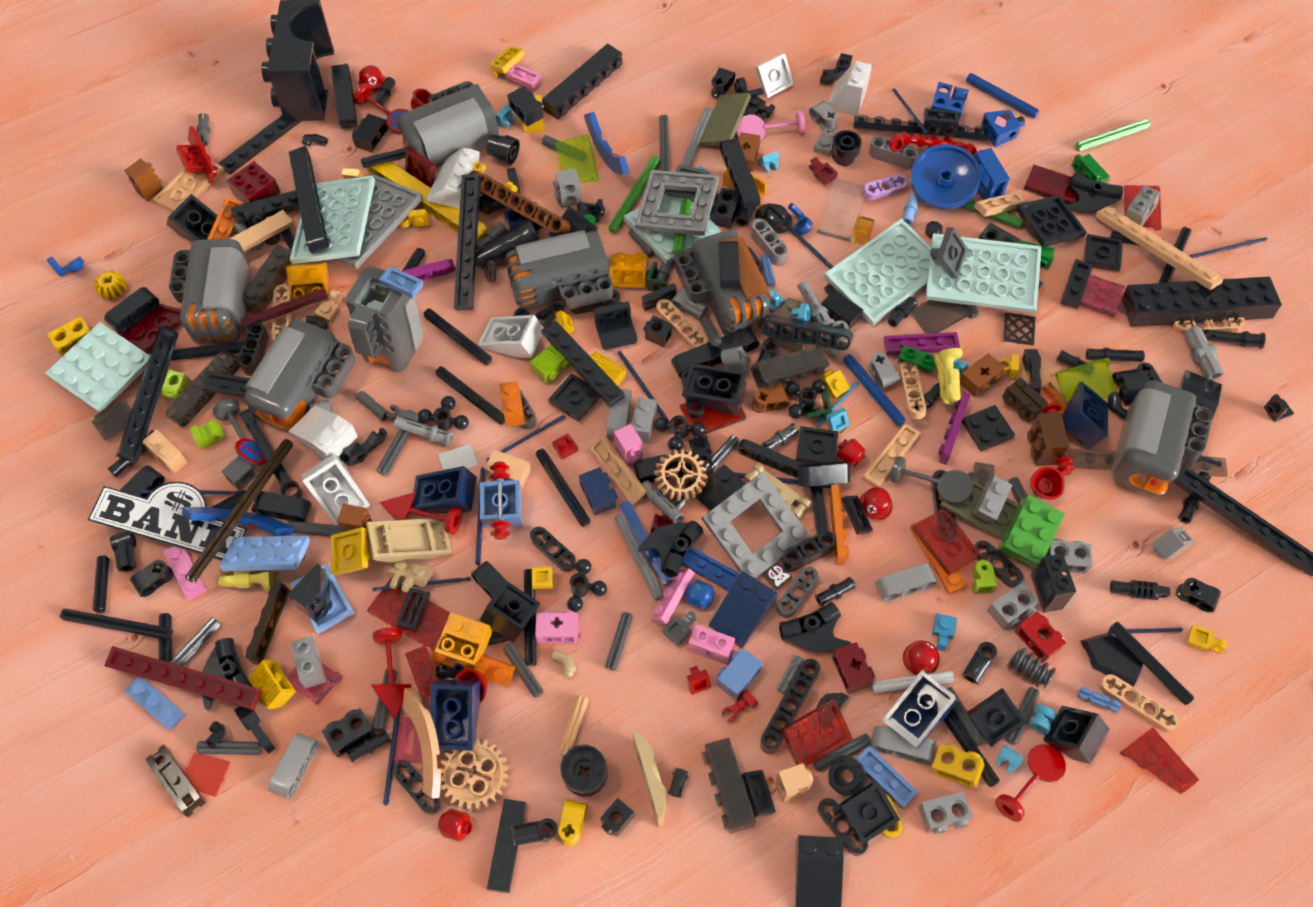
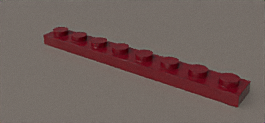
M114 646L111 647L104 665L251 710H255L262 689Z

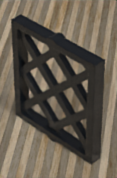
M1006 312L1003 341L1033 346L1036 317ZM1010 317H1017V319L1013 321ZM1023 319H1030V321L1026 323ZM1020 320L1024 325L1019 327L1016 322ZM1014 325L1017 329L1012 331L1009 327ZM1027 327L1030 331L1025 333L1022 328ZM1020 331L1023 335L1018 337L1015 333ZM1013 335L1016 339H1010L1008 337ZM1026 337L1029 341H1023L1021 339Z

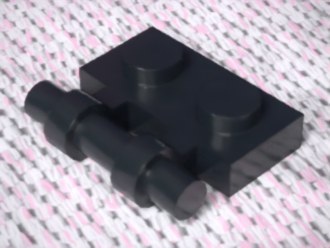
M754 96L750 98L743 116L757 115L764 120L772 115L775 106L770 104L766 107V101Z

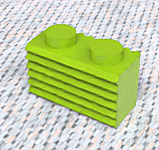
M552 344L529 362L531 371L545 384L549 380H555L560 371L566 370L571 366Z

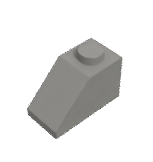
M1181 527L1170 529L1152 544L1155 547L1154 551L1156 554L1166 560L1195 544V541Z

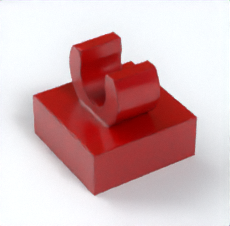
M569 433L552 442V446L562 460L578 451V446Z
M697 666L689 668L691 675L686 677L691 695L711 688L709 674L706 669L699 671Z

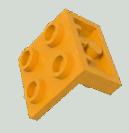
M617 252L613 254L610 264V276L613 287L645 288L648 256L643 253L626 254L624 252Z

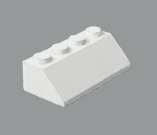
M462 148L450 155L444 161L427 196V201L460 209L462 175H468L471 171L475 170L473 164L475 161H479L480 152Z

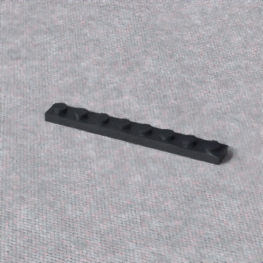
M867 115L854 116V128L922 134V129L912 119L901 121L899 118L888 120L881 116H876L875 118H868ZM960 124L958 125L955 137L988 141L989 133L982 126L970 128L967 125Z
M479 174L462 175L454 298V309L456 311L473 310L481 181Z
M164 326L158 328L116 455L134 464L138 462L143 447V440L146 438L179 333Z
M1185 465L1180 468L1177 478L1172 481L1174 484L1310 577L1313 576V552Z

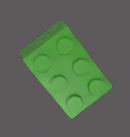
M1027 495L1021 499L997 550L1028 568L1035 569L1041 559L1045 557L1065 513L1031 495Z

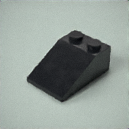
M190 194L168 216L166 225L190 242L207 240L218 215L194 195Z
M691 363L682 396L720 413L739 416L747 386L746 372Z
M1185 370L1178 388L1193 393L1196 396V405L1209 409L1214 417L1219 404L1222 384Z
M798 835L796 839L795 907H841L844 862L843 838Z

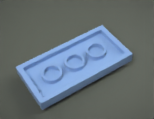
M308 536L234 537L219 566L222 571L297 570L308 548L310 539Z

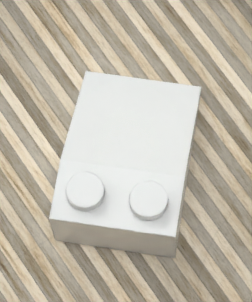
M535 315L491 317L478 346L482 349L515 358H532L542 337L541 330L544 327Z
M316 405L288 431L289 434L323 459L328 458L334 453L339 456L343 452V448L348 447L357 438L353 425L339 415Z
M336 453L302 474V481L335 525H338L337 519L343 503L364 508L370 506Z

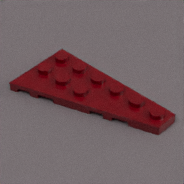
M159 303L153 311L133 326L117 334L148 354L152 349L160 326L173 330L181 323V309Z

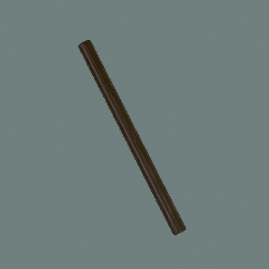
M284 439L185 575L187 581L193 584L197 582L293 447L291 440Z

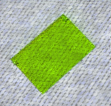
M586 134L556 142L562 171L575 168L580 183L591 180L594 182L599 181L589 135Z
M1109 358L1056 372V379L1066 407L1080 381L1084 382L1102 399L1107 398L1112 392L1118 393L1109 368Z

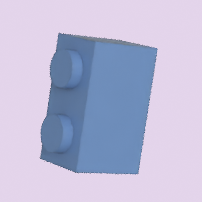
M744 648L739 653L736 651L729 661L731 663L728 667H722L716 675L718 678L717 686L735 700L750 685L763 666L759 659Z

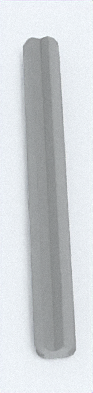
M704 108L681 165L691 167L700 145L699 142L712 114V108Z
M617 514L615 521L655 600L662 598L664 592L644 552L637 551L640 544L625 514Z

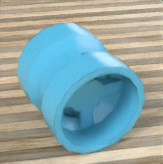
M1036 705L1034 709L1035 715L1031 717L1028 726L1038 733L1048 734L1051 729L1050 723L1055 720L1057 714L1053 709L1045 705Z

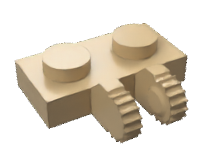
M403 560L394 562L387 571L388 577L392 578L390 588L397 589L402 581L403 592H408L413 585L425 587L433 575V568Z

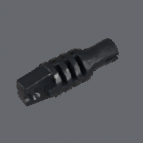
M1112 580L1110 582L1111 593L1128 594L1131 598L1158 600V598H1167L1170 595V587L1158 586L1157 582L1140 580L1129 582Z

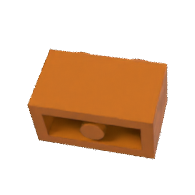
M518 381L499 384L506 427L525 425Z

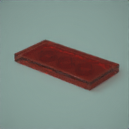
M390 578L385 586L390 585L392 578ZM402 588L381 590L367 609V612L387 625L401 629L402 634L434 652L436 642L441 637L450 612L428 601L416 632L411 629H404V627L400 628L396 626V622L409 591L403 592ZM414 594L403 622L407 621L417 594ZM422 596V598H421V600H420V603H419V605H418V607H417V610H416V612H415V615H414V617H413V620H412L411 624H413V621H414V619H415V617H416V614H417L418 609H419V607H420V604H421V602H422L423 596Z

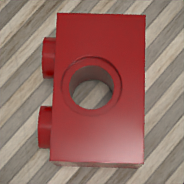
M1038 611L1019 624L1014 631L1037 658L1040 657L1042 659V663L1060 651L1066 644L1063 635L1059 631H1055L1050 625L1049 620ZM1038 633H1042L1046 639L1040 638Z

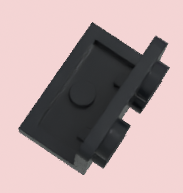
M629 301L593 309L594 322L602 349L608 350L637 342Z

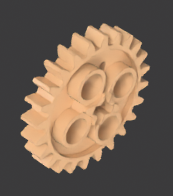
M477 738L473 751L453 750L454 753L452 755L449 753L445 754L448 761H441L445 768L441 769V775L444 776L440 780V783L445 784L440 789L442 792L447 791L444 795L446 799L452 797V805L459 801L460 809L467 804L469 811H471L473 805L476 806L477 810H480L482 803L488 808V800L491 799L496 803L495 795H503L500 787L507 788V784L503 780L509 779V775L504 773L509 770V766L503 765L507 762L506 757H501L503 754L501 749L495 752V744L489 747L488 740H485L481 745L480 739ZM472 756V763L468 765L463 764V760L466 757ZM488 763L494 765L491 771H483L484 765ZM457 767H461V768H463L464 770H466V771H468V772H470V773H475V771H477V773L479 774V776L474 775V776L471 778V776H470V774H469L468 772L461 771V770H456V768H457ZM458 777H465L463 784L455 785L454 783ZM481 777L491 778L492 781H490V782H489V781H486L485 779H483V778H481ZM478 784H484L485 789L482 792L477 793L474 791Z

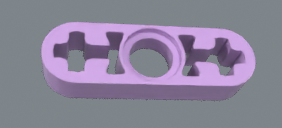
M896 174L869 182L863 188L862 195L867 200H875L901 192L908 184V179L902 174ZM881 185H887L889 187V190L883 189Z

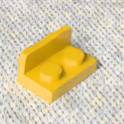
M509 45L489 64L493 76L497 78L502 73L508 72L525 55L524 50Z

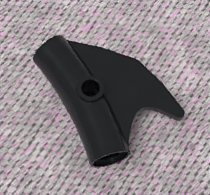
M1074 173L1068 183V187L1073 189L1078 196V202L1068 205L1072 211L1095 213L1116 201H1120L1123 195V186L1096 181L1078 173Z
M695 521L661 526L643 541L637 551L656 550L661 561L660 571L666 576L676 577L690 549L704 531L700 524Z
M833 602L807 615L779 623L782 641L786 640L796 646L816 653L831 652L851 644L850 641L836 638L833 634L834 626L841 617L839 609Z
M223 638L217 640L202 672L252 686L238 658L234 639ZM202 695L205 710L210 711L214 698Z

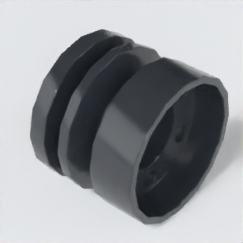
M577 745L569 749L563 756L560 765L561 776L567 789L573 794L581 797L592 796L604 787L608 777L606 760L598 749L590 745ZM581 769H589V776H580L582 774Z

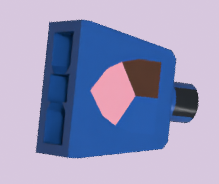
M1011 110L986 112L981 122V126L988 130V138L994 147L1015 139L1020 127L1025 125L1024 117L1015 118Z

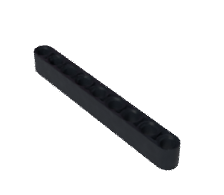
M302 146L289 151V157L305 240L309 251L313 254L329 248V242L311 157L306 146Z

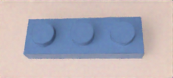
M138 676L124 691L169 731L186 715L143 677Z
M868 746L856 758L864 765L867 776L872 781H878L883 791L901 809H904L917 795L918 791L872 747Z

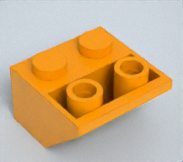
M326 261L290 264L286 267L291 300L322 288L326 290L328 295L329 276Z
M450 612L435 653L475 666L486 650L493 630L487 624Z

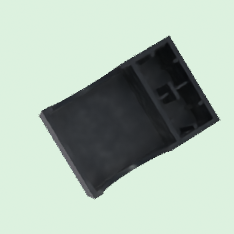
M280 0L278 14H272L270 17L271 30L274 36L273 38L266 39V51L269 61L262 62L261 66L264 82L272 84L273 107H280L285 120H324L328 89H325L317 59L334 55L335 50L320 0Z

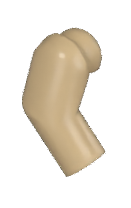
M555 650L552 660L562 663L564 667L563 675L572 677L576 671L573 658L568 654Z

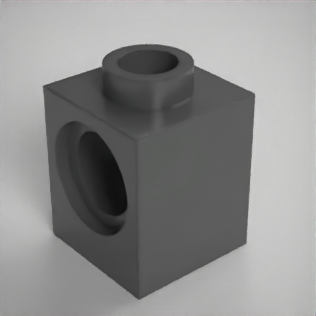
M237 457L222 470L226 479L239 491L257 477L254 471L256 467L245 462L240 457Z

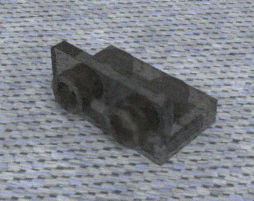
M126 401L116 402L111 406V410L106 413L104 411L94 416V420L91 421L105 441L125 430L132 410Z

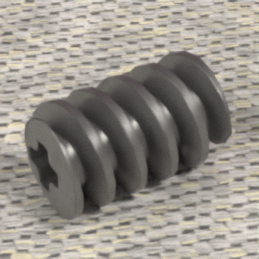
M1024 647L1020 651L1018 648L1007 663V667L1009 668L1014 664V672L1022 669L1021 677L1029 674V682L1036 679V687L1038 688L1043 684L1045 688L1054 676L1056 668L1053 667L1048 670L1049 663L1046 662L1040 665L1042 660L1040 657L1033 660V652L1026 655L1027 648Z

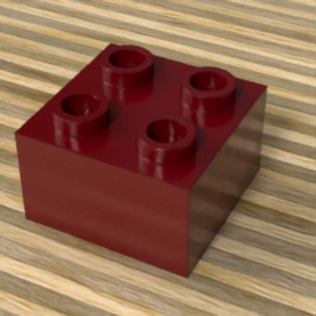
M255 161L227 180L232 193L244 204L281 193L276 179Z

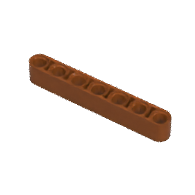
M475 170L469 173L481 176V192L553 233L559 235L569 233L570 223L564 218L484 173Z

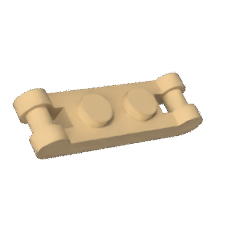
M755 463L752 467L753 470L744 477L749 482L758 474L764 472L798 519L803 516V511L811 506V502L808 499L801 497L766 471L759 463ZM794 502L799 504L797 508L792 506Z

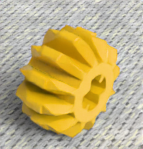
M112 269L108 273L104 271V274H98V279L94 280L95 291L102 299L106 298L108 301L112 298L117 300V296H123V291L127 290L125 278L121 273L115 272Z

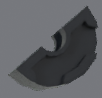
M1137 369L1112 374L1113 383L1121 388L1119 389L1121 400H1123L1125 406L1131 405L1144 383L1147 382L1146 376L1142 371H1137Z

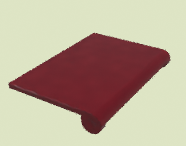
M1033 165L1024 189H1030L1051 197L1060 195L1064 201L1071 204L1075 203L1077 198L1073 189L1068 187L1071 176Z

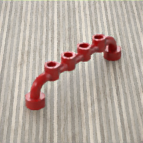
M901 132L899 135L891 136L888 142L889 147L893 151H899L903 145L906 146L911 143L916 144L918 147H923L924 145H930L931 147L943 144L955 145L967 150L973 156L977 152V148L973 144L953 141L950 137L939 140L935 135L924 138L919 133L911 137L906 132Z

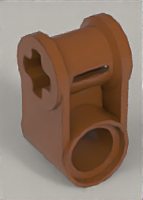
M777 385L757 390L752 402L753 410L757 413H764L788 407L790 401L784 386Z

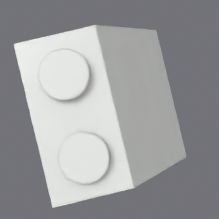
M855 61L835 83L828 101L829 106L834 111L858 117L867 92L871 64Z

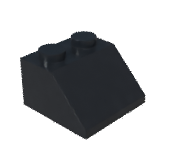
M724 464L710 476L705 486L701 489V493L696 496V499L711 511L746 483Z
M318 563L288 593L297 608L315 623L319 619L324 618L330 609V580Z
M506 581L485 608L480 621L489 625L493 630L514 643L541 603Z
M1062 705L1051 724L1050 732L1045 735L1043 740L1069 758L1091 764L1109 728L1098 713Z

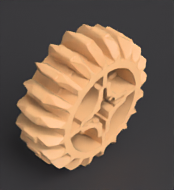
M674 449L673 456L666 452V458L661 457V463L656 464V468L659 470H655L654 475L660 477L655 478V483H661L658 485V490L665 488L663 491L664 496L668 492L671 493L669 497L671 500L674 495L677 496V501L681 500V496H684V500L688 501V494L695 498V492L701 493L700 487H704L706 484L702 480L707 479V475L702 473L706 472L707 469L706 467H700L704 461H696L699 457L698 454L691 457V450L688 451V454H684L685 450L681 449L680 454H678L677 450ZM679 461L677 468L670 469V471L665 470L671 463ZM685 462L689 463L696 473L688 470L685 467ZM682 467L681 472H683V475H684V476H683V478H682V480H681V483H680V478H678V476H679L678 473H679V471H680V468ZM665 477L674 480L676 482V488L672 487L667 482ZM696 479V482L691 487L683 489L684 482Z

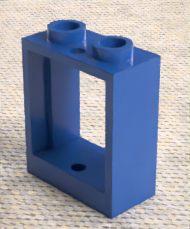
M992 148L979 150L974 156L981 169L979 194L983 200L1004 195L1010 177Z

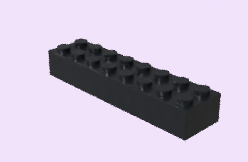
M1270 276L1223 279L1220 285L1211 290L1197 281L1127 285L1121 298L1131 327L1174 324L1175 321H1180L1179 324H1183L1184 321L1192 323L1193 320L1195 323H1203L1211 319L1213 322H1219L1225 318L1226 320L1234 318L1233 321H1236L1237 318L1242 317L1245 320L1274 318L1282 305Z

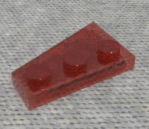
M1154 727L1120 752L1121 755L1129 757L1139 767L1147 769L1156 775L1157 779L1180 794L1199 781L1198 777Z

